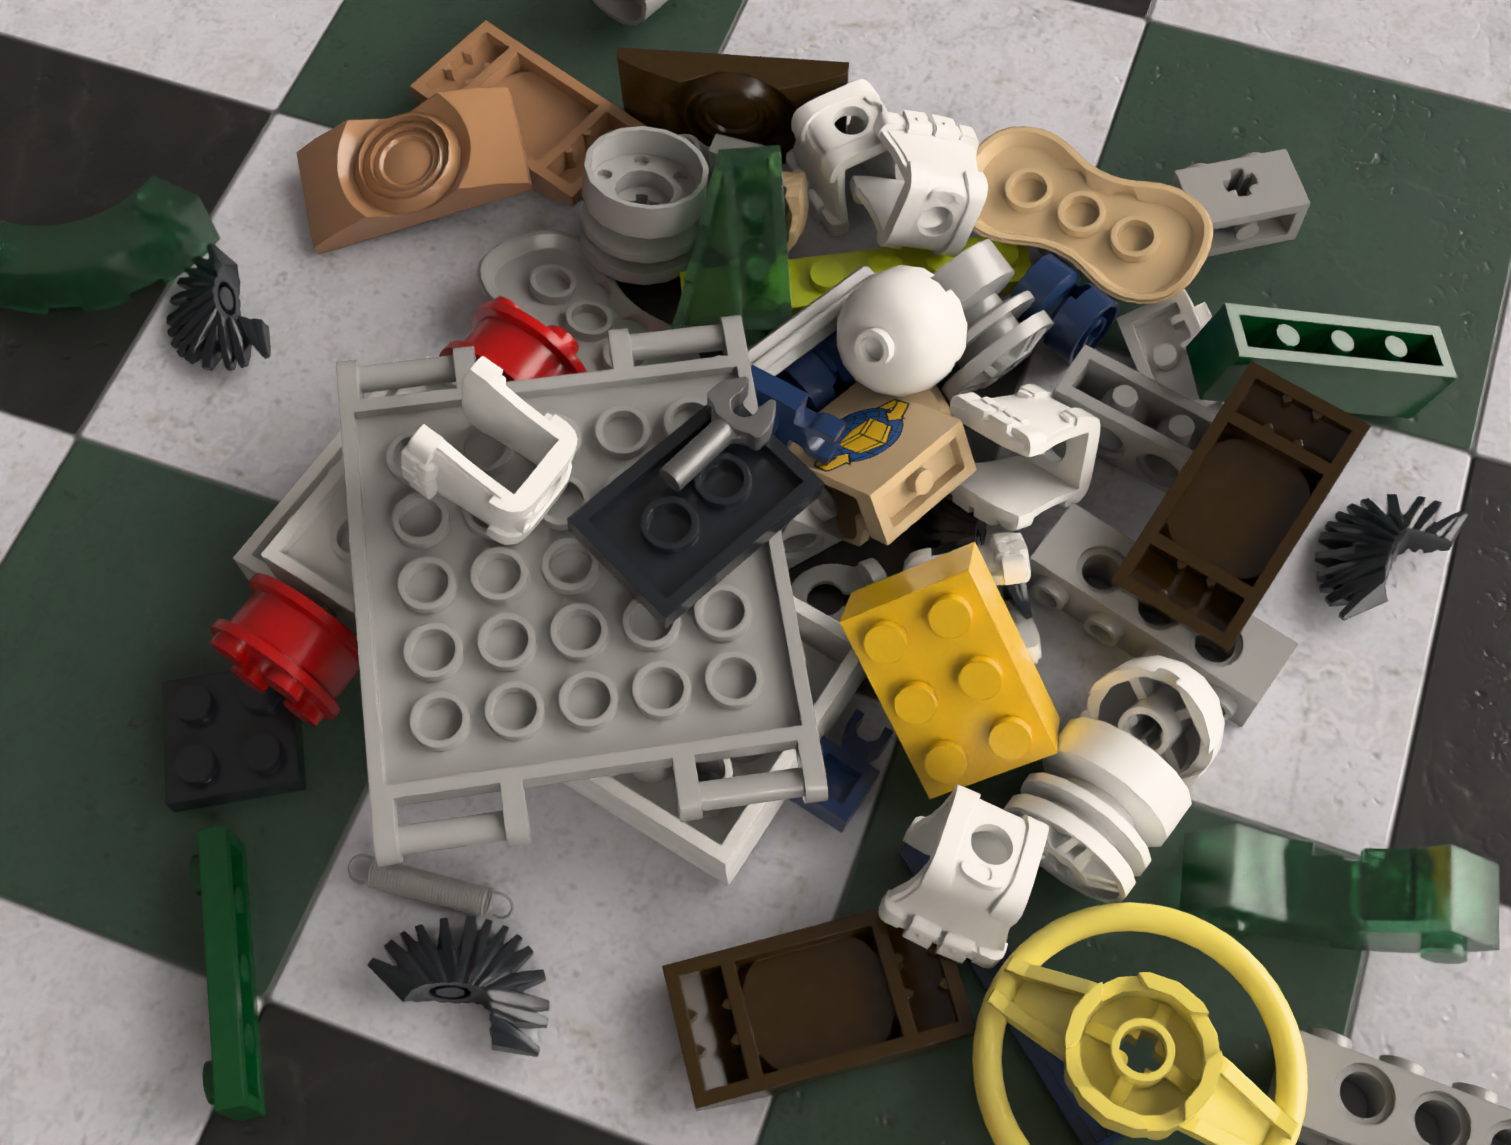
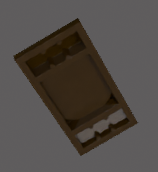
M619 47L617 53L624 112L647 127L665 129L677 135L690 134L709 147L715 134L770 147V157L777 159L778 165L786 164V154L793 149L796 142L791 125L795 111L805 103L849 83V62ZM847 116L838 119L834 125L840 132L847 134Z
M1251 361L1114 574L1110 584L1228 653L1371 425Z
M878 908L663 965L662 969L696 1111L780 1094L823 1078L852 1070L894 1063L974 1036L976 1025L956 961L935 953L937 944L932 943L926 949L902 937L904 929L901 927L896 928L881 920L878 915Z

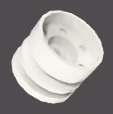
M1088 717L1071 719L1059 734L1058 753L1045 757L1042 760L1045 773L1029 774L1021 787V794L1014 795L1003 810L1018 817H1022L1024 814L1049 826L1039 866L1062 883L1085 896L1104 903H1122L1136 883L1134 876H1141L1152 861L1148 847H1161L1191 806L1189 790L1177 772L1165 760L1131 734L1104 721Z

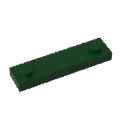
M226 825L197 830L199 854L192 855L190 859V875L196 894L202 898L212 1060L206 1061L203 1066V1088L208 1103L215 1105V1112L238 1122L266 1116L246 846Z

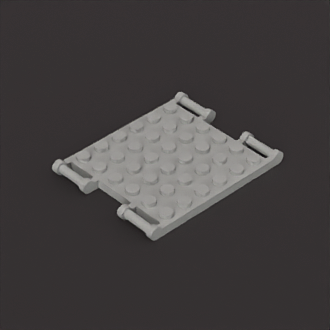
M740 315L720 317L719 324L646 333L629 334L628 328L608 330L612 369L506 382V386L541 415L545 416L549 413L554 416L556 414L565 420L575 430L578 438L574 457L571 461L572 470L567 487L535 529L518 544L510 545L501 544L487 536L486 531L489 525L438 493L429 500L412 488L410 482L402 476L401 452L422 424H425L443 437L445 441L513 494L517 492L537 467L536 464L489 435H485L467 422L462 407V388L466 372L476 362L474 346L453 348V355L365 366H360L358 360L336 362L374 852L378 867L402 864L404 855L507 840L509 848L530 845L531 831L525 788L672 767L680 822L703 819V811L797 797H803L805 804L828 800L825 766L781 530L666 629L568 530L567 518L707 405V393L718 383L739 377H747L749 379L748 396L741 404L752 415L756 413L758 404ZM723 350L724 356L635 367L633 362L636 360ZM451 382H456L457 388L364 399V393ZM791 749L796 750L798 768L698 782L696 763ZM501 791L503 811L407 825L399 824L398 806Z

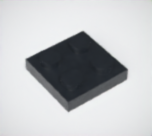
M231 670L162 682L165 804L174 813L306 790L302 720L284 706L285 696L271 686L264 693H260L244 683Z

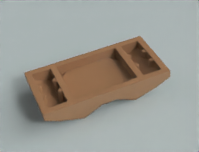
M487 20L410 85L412 95L420 103H423L437 92L485 87H508L512 95L533 187L532 191L574 206L583 198V171L587 149L600 136L616 129L646 126Z
M485 87L437 92L410 112L391 118L347 120L313 139L296 152L313 248L318 254L533 190L512 95L508 87Z

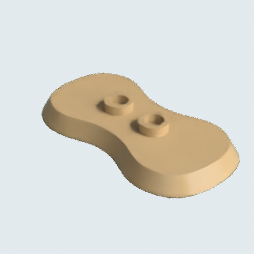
M1028 126L1005 128L993 133L978 146L976 151L978 171L983 172L986 177L988 190L985 204L973 228V231L977 234L1005 244L1032 246L1054 252L1072 262L1096 287L1106 294L1125 302L1137 304H1154L1171 299L1191 283L1204 264L1213 240V224L1202 204L1182 189L1163 183L1128 180L1110 175L1091 165L1067 141L1041 128Z

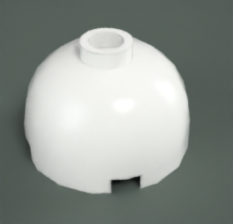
M899 265L868 277L845 299L837 318V348L843 365L856 381L878 394L902 397L928 390L949 375L954 364L961 359L965 351L967 322L960 300L951 289L945 292L938 282L931 279L934 274L924 268Z
M1159 655L1131 659L1106 673L1092 686L1089 691L1091 694L1088 697L1087 708L1081 712V717L1109 723L1131 734L1154 750L1177 772L1187 788L1204 774L1216 757L1222 744L1225 722L1219 698L1208 681L1187 664Z

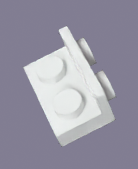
M1183 289L1169 300L1143 305L1116 318L1139 373L1204 407L1219 402L1199 400L1186 351V346L1212 318L1205 302L1194 306L1186 290Z

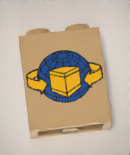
M858 381L818 412L829 413L847 422L844 431L836 440V442L840 443L839 450L827 466L808 456L794 442L788 448L824 484L855 497L870 537L885 545L892 543L977 470L961 419L903 397L878 394Z

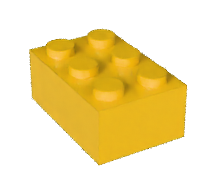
M975 542L851 592L840 619V624L929 799L952 792L956 784L965 787L1058 753L1060 717Z

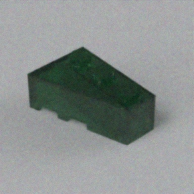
M780 145L718 150L699 221L697 238L691 260L687 266L684 278L685 283L671 329L719 324L720 317L740 315L746 344L750 346L758 343L792 317Z

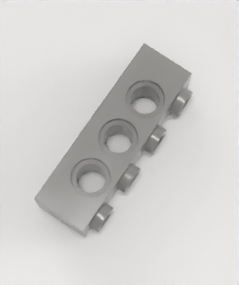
M1087 345L1083 346L1053 391V399L1070 408H1081L1100 420V436L1096 456L1165 493L1168 492L1217 415L1216 412Z
M1072 502L1029 559L1031 577L1027 584L1033 598L1045 608L1052 611L1062 610L1082 623L1087 633L1105 646H1117L1134 658L1159 655L1187 664L1204 676L1217 694L1224 720H1231L1240 727H1243L1298 646V643L1252 615L1229 652L1226 653L1111 585V579L1135 541ZM1099 577L1105 580L1111 588L1106 590L1093 588L1084 578ZM1139 612H1154L1164 619L1166 625H1152L1146 622ZM1204 646L1213 649L1220 655L1223 662L1216 663L1204 659L1199 655L1196 647Z
M1311 1027L1307 1029V1033L1299 1030L1306 1058L1308 1092L1305 1116L1297 1141L1307 1145H1431L1419 1135L1415 1126V1113L1417 1109L1428 1112L1439 1126L1440 1141L1438 1145H1491L1493 1137L1501 1140L1506 1145H1511V1109L1498 1105L1499 1096L1494 1092L1468 1083L1455 1082L1450 1087L1424 1077L1425 1069L1421 1065L1402 1057L1380 1055L1379 1060L1352 1050V1041L1327 1029ZM1276 1065L1268 1092V1097L1273 1102L1276 1092ZM1342 1081L1353 1083L1364 1093L1368 1105L1365 1118L1353 1115L1342 1103L1340 1097Z

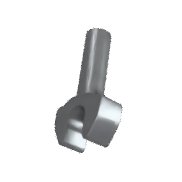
M739 377L718 383L707 393V411L711 414V423L660 469L659 472L662 479L672 489L680 491L729 444L736 443L748 446L753 450H759L771 436L775 419L776 401L773 399L768 400L752 416L740 417L732 410L740 406L748 396L749 379L747 377Z

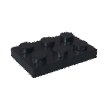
M742 404L732 410L740 417L752 416ZM707 405L567 518L568 530L665 629L822 495L824 482L772 433L769 440L759 450H753L748 446L736 443L729 444L680 491L672 489L662 479L659 471L711 423V414L707 411Z

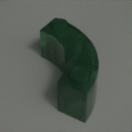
M154 175L120 203L82 220L49 226H27L0 220V306L21 312L48 314L49 308L81 306L86 313L132 301L131 292L148 286L160 278H163L167 284L184 273L185 267L191 268L194 265L191 260L196 255L205 256L208 253L206 246L210 243L215 245L219 241L220 236L198 195Z
M1238 823L1185 833L1179 911L1194 915L1216 926L1234 939H1247L1252 934L1330 948L1391 953H1420L1422 959L1440 964L1465 963L1468 961V952L1500 950L1499 865L1453 844L1400 849L1364 848L1361 851V861H1357L1349 857L1337 855L1315 856V845L1311 842L1272 835Z

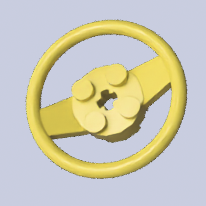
M1133 902L1097 905L1069 913L1039 929L1019 945L1003 963L985 994L974 1032L972 1065L978 1105L984 1123L995 1145H1030L1013 1115L1003 1080L1002 1048L1007 1022L1064 1062V1081L1066 1086L1074 1094L1079 1106L1104 1128L1131 1138H1148L1151 1140L1165 1139L1178 1130L1206 1145H1296L1305 1116L1308 1086L1304 1046L1291 1008L1268 971L1244 946L1216 926L1194 915L1169 907ZM1133 931L1162 935L1200 950L1224 967L1242 985L1263 1018L1270 1036L1276 1065L1274 1102L1230 1060L1222 1055V1050L1220 1051L1218 1034L1208 1017L1209 1011L1205 1004L1181 983L1151 972H1139L1137 976L1117 977L1103 984V981L1096 983L1044 968L1041 965L1069 945L1095 935L1111 932ZM1139 1037L1147 1039L1155 1045L1152 1058L1162 1066L1154 1072L1147 1067L1144 1073L1136 1072L1127 1066L1128 1056L1119 1047L1124 1041L1129 1042L1135 1047Z

